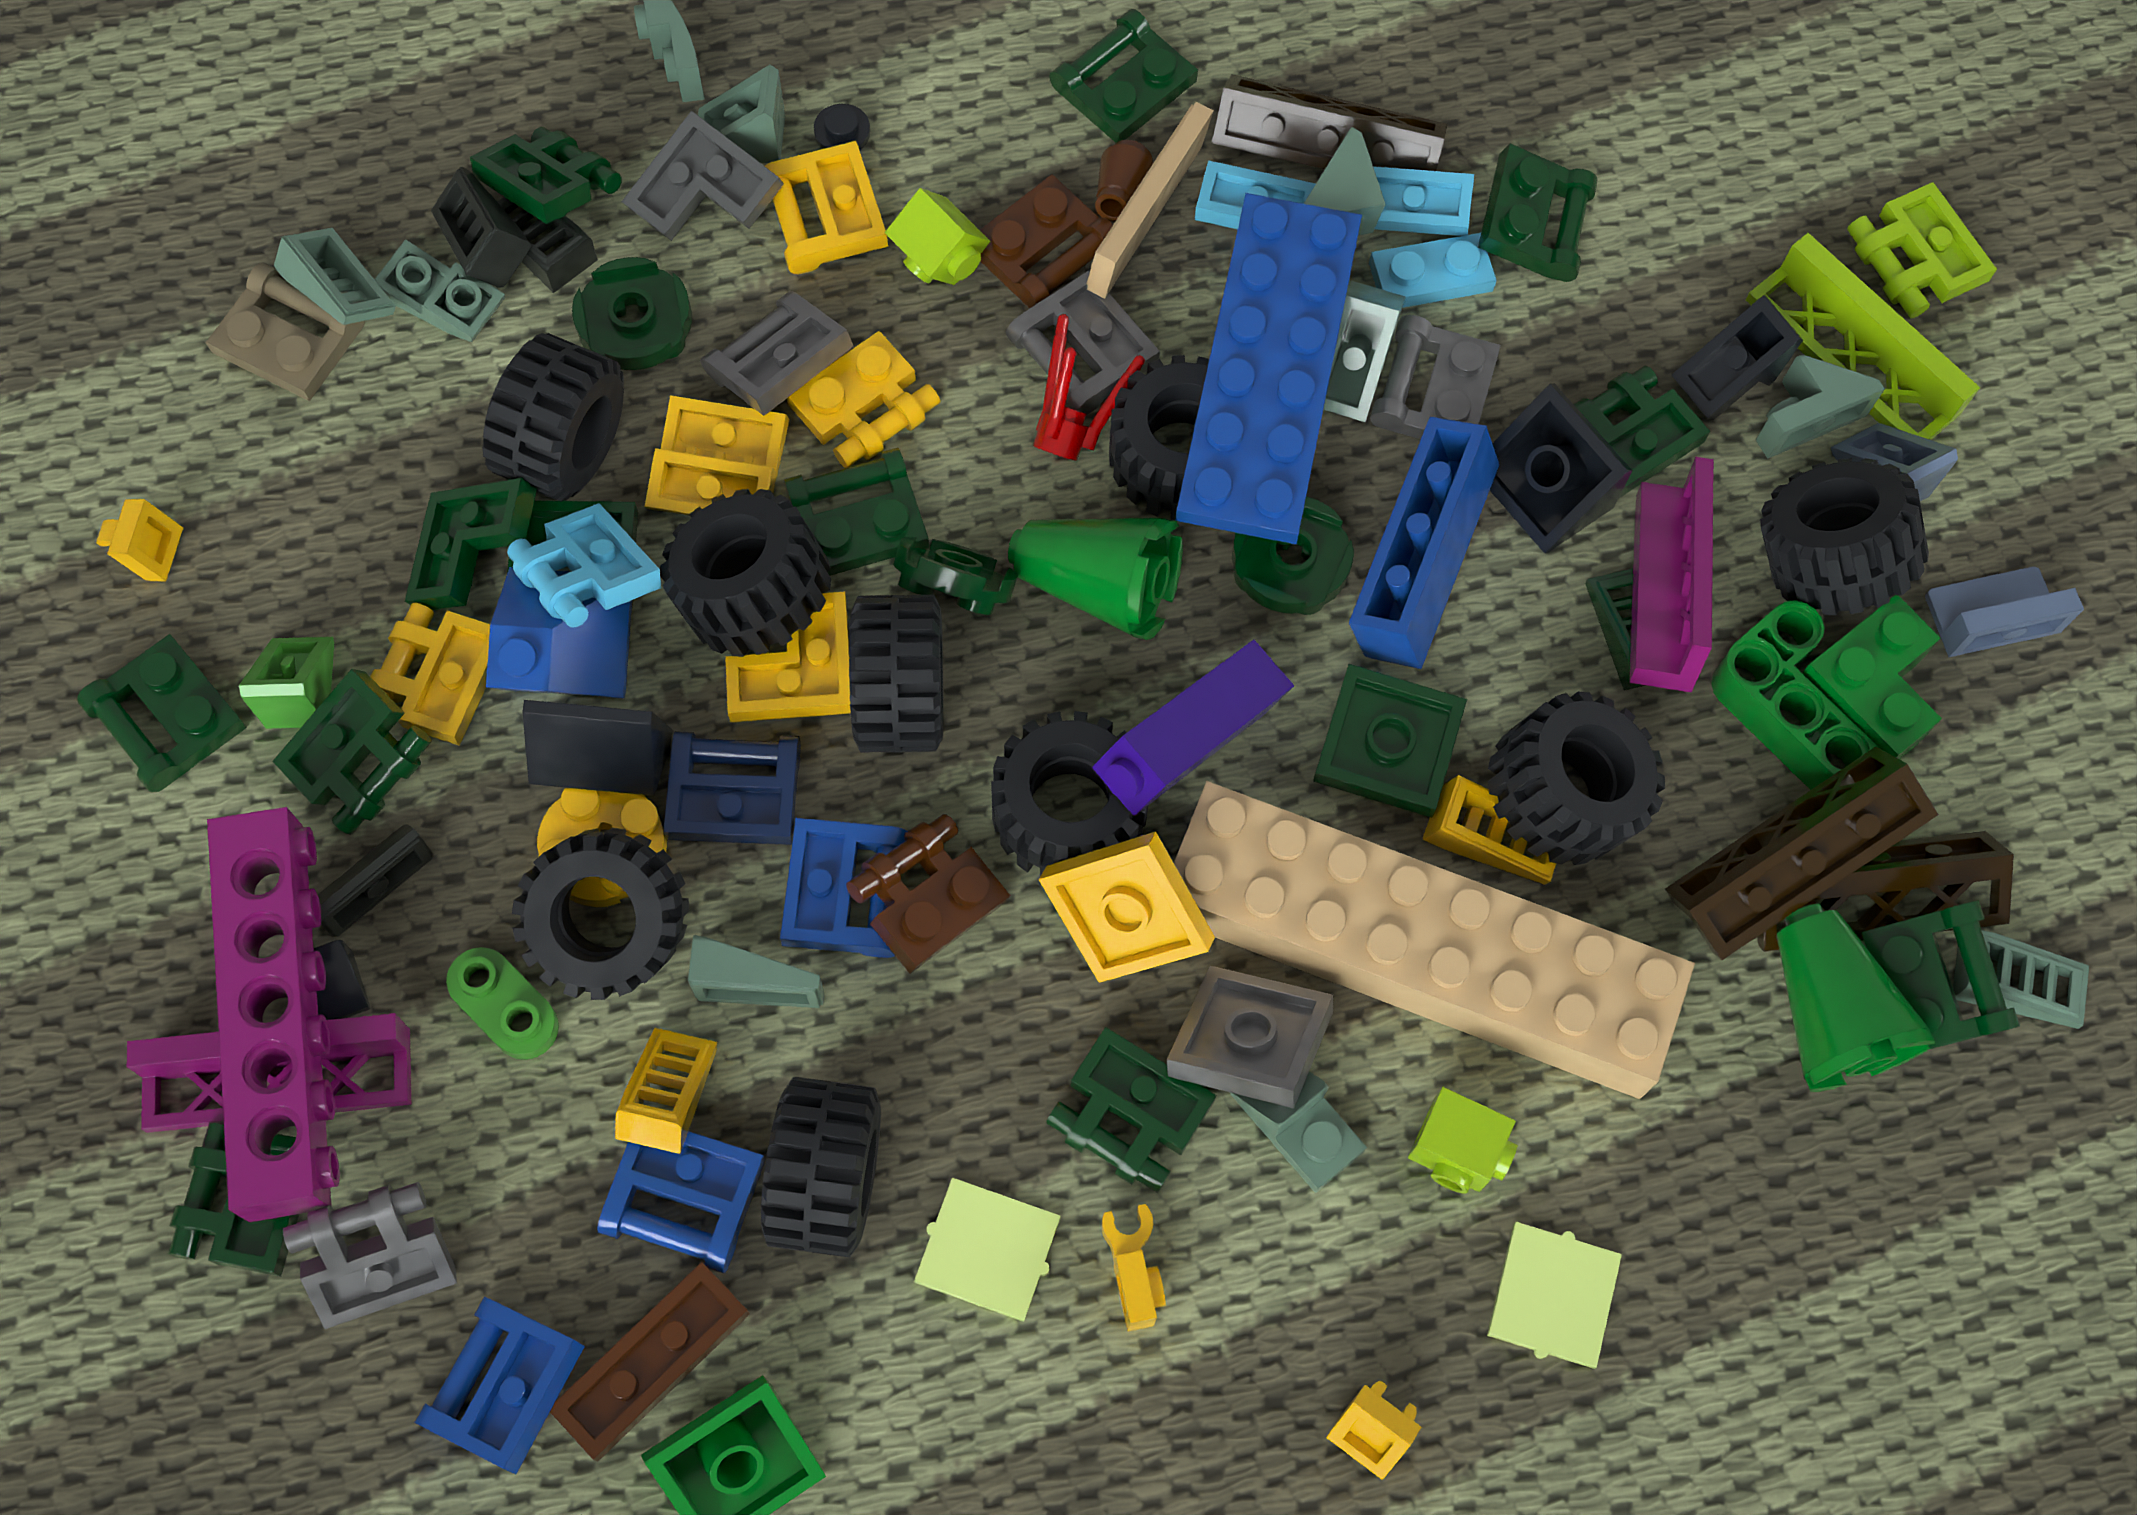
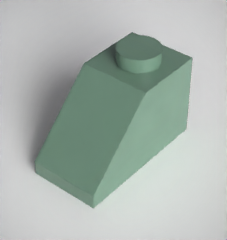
M1350 280L1323 410L1366 422L1403 308L1405 296Z

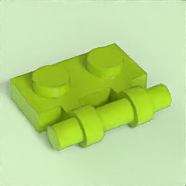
M1934 182L1887 202L1879 214V217L1886 225L1885 227L1876 230L1868 217L1862 216L1853 221L1847 228L1857 243L1854 249L1865 265L1870 263L1873 265L1885 282L1883 287L1884 293L1892 304L1900 303L1910 319L1918 317L1930 307L1929 302L1921 293V289L1930 286L1940 302L1944 303L1989 282L1997 270ZM1901 246L1914 266L1905 270L1891 250Z

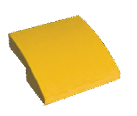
M670 395L661 449L655 448L644 507L652 510L689 515L699 506L704 509L712 504L711 499L722 494L726 498L733 496L736 490L749 489L752 495L759 489L771 490L773 493L787 435L788 416L771 411L763 416L752 408Z

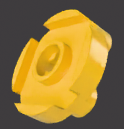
M565 788L561 797L551 805L544 815L537 836L539 856L571 836L574 837L584 831L596 828L599 829V832L603 829L609 830L611 828L626 829V836L634 838L641 834L652 840L649 847L656 853L662 849L665 852L667 850V840L658 811L650 800L640 794ZM586 877L574 885L570 900L586 906L608 907L621 903L620 899L629 896L620 886L608 879Z

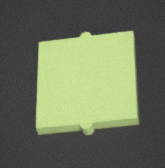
M952 1178L936 1223L931 1222L927 1226V1233L930 1239L914 1283L1024 1322L1040 1276H1045L1049 1273V1264L1045 1261L1061 1216Z
M1515 1222L1487 1336L1534 1350V1355L1539 1359L1552 1355L1593 1369L1597 1368L1622 1254L1575 1240V1235L1570 1231L1558 1235Z

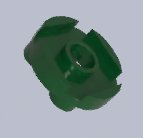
M626 257L615 259L599 266L591 273L593 280L585 286L582 293L579 287L573 299L572 317L578 337L584 348L617 361L621 370L650 368L682 353L685 347V339L691 329L692 310L687 290L681 279L673 272L672 277L668 272L658 269L657 262L646 258ZM637 305L640 312H647L644 317L636 322L628 323L617 318L626 315V306Z
M1306 497L1296 544L1302 547L1301 556L1307 561L1303 564L1296 563L1295 565L1283 562V557L1277 554L1276 550L1278 548L1288 550L1291 543L1235 533L1232 548L1235 583L1255 602L1270 610L1288 614H1315L1326 603L1335 599L1344 588L1354 558L1352 540L1349 542L1348 536L1342 528L1343 521L1332 508L1316 499Z
M908 536L900 540L893 563L894 567L901 572L898 581L900 587L920 595H933L934 590L958 597L957 605L984 615L992 614L995 603H1007L1011 600L1018 575L1010 567L1004 577L994 572L997 563L996 559L976 550L942 540L932 539L929 550L914 548L917 537Z

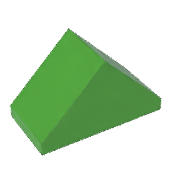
M272 638L239 684L241 698L266 729L301 728L331 693L334 638Z

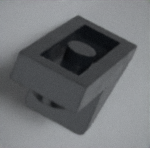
M1763 295L1678 368L1672 376L1708 419L1714 420L1758 382L1770 386L1782 372L1803 342V339L1767 296Z

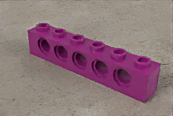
M288 807L207 819L229 1211L248 1222L308 1213L328 1205L332 1207L331 1188L339 1185L340 1168L335 1148L327 1146L326 1121L334 1119L335 1100L329 1080H323L321 1055H327L330 1052V1033L325 1016L323 1014L318 1015L317 991L325 989L326 974L322 956L319 951H314L312 928L320 927L321 925L319 898L314 888L309 889L308 866L316 865L317 862L314 835L310 827H303ZM270 874H280L278 883L271 891L255 895L256 887L264 877ZM276 935H284L283 944L275 954L270 957L259 958L260 948L267 939ZM288 998V1005L284 1014L275 1021L263 1023V1014L266 1007L276 999ZM292 1061V1072L288 1080L276 1088H267V1078L270 1071L282 1062ZM296 1126L297 1136L293 1146L283 1154L272 1155L271 1144L275 1135L284 1128Z

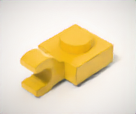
M1146 1204L1138 1205L1137 1219L1140 1223V1228L1134 1234L1125 1235L1116 1229L1112 1211L1104 1212L1102 1219V1234L1112 1251L1113 1266L1128 1332L1153 1327L1157 1319L1155 1308L1166 1306L1158 1266L1146 1268L1143 1250H1141L1149 1240L1153 1229L1152 1213Z

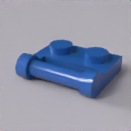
M796 818L780 934L782 946L855 952L870 957H894V953L870 925L873 919L887 908L877 894H874L870 899L867 928L849 926L852 897L847 890L846 883L855 877L858 849L872 850L876 854L880 852L886 855L905 842L904 836L908 831L893 826Z
M689 1131L680 1154L628 1142L599 1217L597 1231L619 1239L623 1233L705 1260L704 1265L708 1269L726 1273L766 1160L761 1154ZM638 1189L719 1215L714 1233L711 1234L631 1208L636 1190Z
M484 1297L474 1314L479 1320L432 1406L425 1403L414 1423L516 1475L585 1346L564 1334ZM503 1331L507 1332L508 1335L464 1416L461 1421L455 1419Z

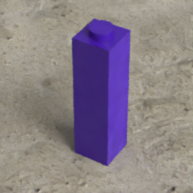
M1253 639L1124 734L1092 768L1106 783L1111 792L1135 816L1259 720L1294 685Z

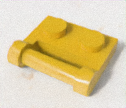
M856 141L773 161L765 165L767 169L777 175L784 183L774 196L773 202L787 244L784 257L791 273L802 274L814 271L822 263L888 247L884 223ZM807 181L824 231V235L808 238L793 191L796 184Z

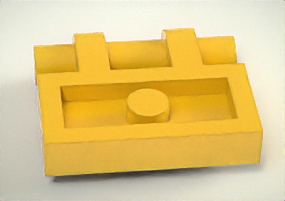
M880 331L834 361L787 398L789 407L823 445L840 433L847 437V440L833 449L835 457L844 468L850 467L863 457L866 460L872 459L884 450L883 443L904 428L911 431L919 426L926 419L925 413L940 404L941 401L937 392L929 384H925L913 394L903 391V389L916 381L915 370ZM883 403L889 409L870 424L861 420Z
M411 603L404 620L395 622L388 637L392 646L381 669H374L370 677L395 703L403 702L401 710L404 712V715L398 720L403 728L409 729L414 725L431 737L460 746L486 689L490 624L447 610L438 631L428 629L434 616L433 610L419 603ZM415 654H426L415 680L405 677Z

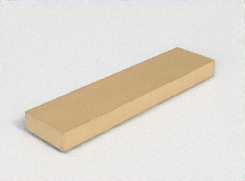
M1198 102L1190 106L1096 250L1086 284L1088 285L1087 290L1104 299L1107 297L1200 151L1214 110Z

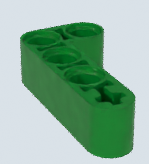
M1788 601L1774 608L1733 644L1714 671L1711 684L1713 693L1718 700L1795 776L1812 790L1841 770L1828 761L1826 753L1836 755L1846 767L1875 746H1878L1798 670L1823 638L1824 624L1822 617L1816 609L1807 603ZM1778 631L1791 635L1798 645L1789 644L1784 641L1778 634ZM1735 667L1750 671L1757 682L1742 678ZM1780 710L1790 711L1796 715L1801 726L1786 721Z

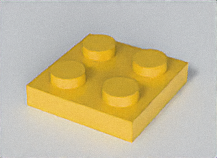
M1156 831L1048 865L1039 878L1041 885L1099 983L1209 952L1215 939L1213 932Z

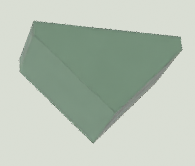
M771 65L766 66L699 108V117L759 163H771L781 159L786 116L779 70Z
M1351 127L1304 204L1361 214L1362 218L1358 236L1373 233L1385 207V201L1362 132Z

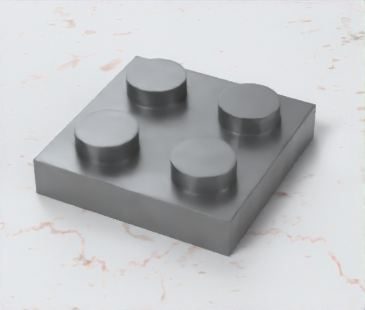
M1210 966L1168 1055V1077L1294 1108L1333 1014V995Z

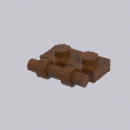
M942 814L930 824L921 822L905 833V842L886 855L880 852L875 854L862 864V872L846 883L849 894L856 902L861 904L874 894H877L887 908L879 913L870 925L909 974L998 909L1011 896L972 847L954 860L946 853L943 845L958 834L956 823L947 814ZM917 863H920L930 877L909 891L901 881V875Z

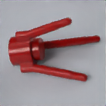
M1061 314L1057 319L1043 408L1036 427L1037 434L1033 446L1077 461L1082 447L1095 450L1100 432L1111 417L1112 409H1115V397L1121 387L1127 389L1128 378L1135 371L1141 370L1145 359L1141 355H1137L1133 359L1090 425H1083L1087 414L1065 406L1073 374L1076 350L1073 347H1068L1065 350L1069 317L1066 314Z

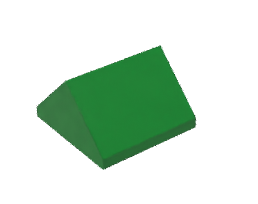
M764 1375L641 1454L645 1465L679 1515H770L826 1477L773 1386Z

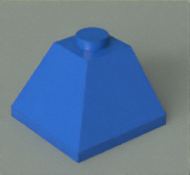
M509 567L490 624L486 687L509 691L625 698L632 601L605 610L595 597L584 600L581 603L589 612L587 620L578 627H569L562 619L552 617L541 605L539 591L536 588H530L523 584L515 574L513 567ZM555 571V573H556L558 576H562V575H564V574H567V573L571 572V571Z

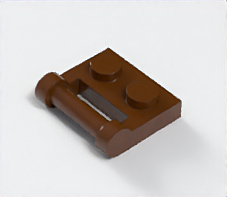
M1051 174L980 229L991 241L980 254V262L1026 306L1032 308L1050 296L1049 293L1094 259L1096 250L1113 224L1107 218L1098 217ZM1078 231L1084 236L1036 275L1026 273L1028 269Z

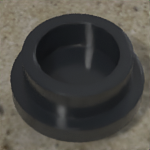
M844 103L831 105L823 109L815 119L814 135L816 142L822 149L856 141L860 151L870 138L869 119L860 108L854 105Z

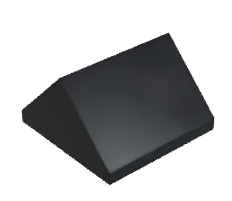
M1550 383L1492 443L1500 465L1490 491L1544 553H1549L1613 509L1633 470L1557 385Z
M524 700L522 713L529 784L655 795L670 750L673 730L652 711Z

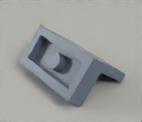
M2029 567L1931 588L1925 595L1948 657L2061 633L2084 610L2075 588L2049 593L2041 571L2037 567Z

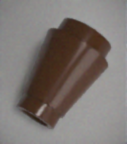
M1121 140L1103 152L1100 160L1097 199L1095 202L1096 211L1102 218H1107L1112 222L1117 220L1153 165L1152 155L1143 144L1134 140Z

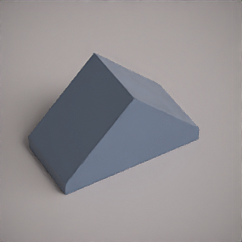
M1880 423L1831 447L1832 454L1837 461L1838 459L1852 458V461L1860 462L1867 458L1878 460L1879 466L1890 463L1898 467L1900 474H1908L1914 481L1915 489H1918L1920 501L1928 498L1958 460L1956 448Z

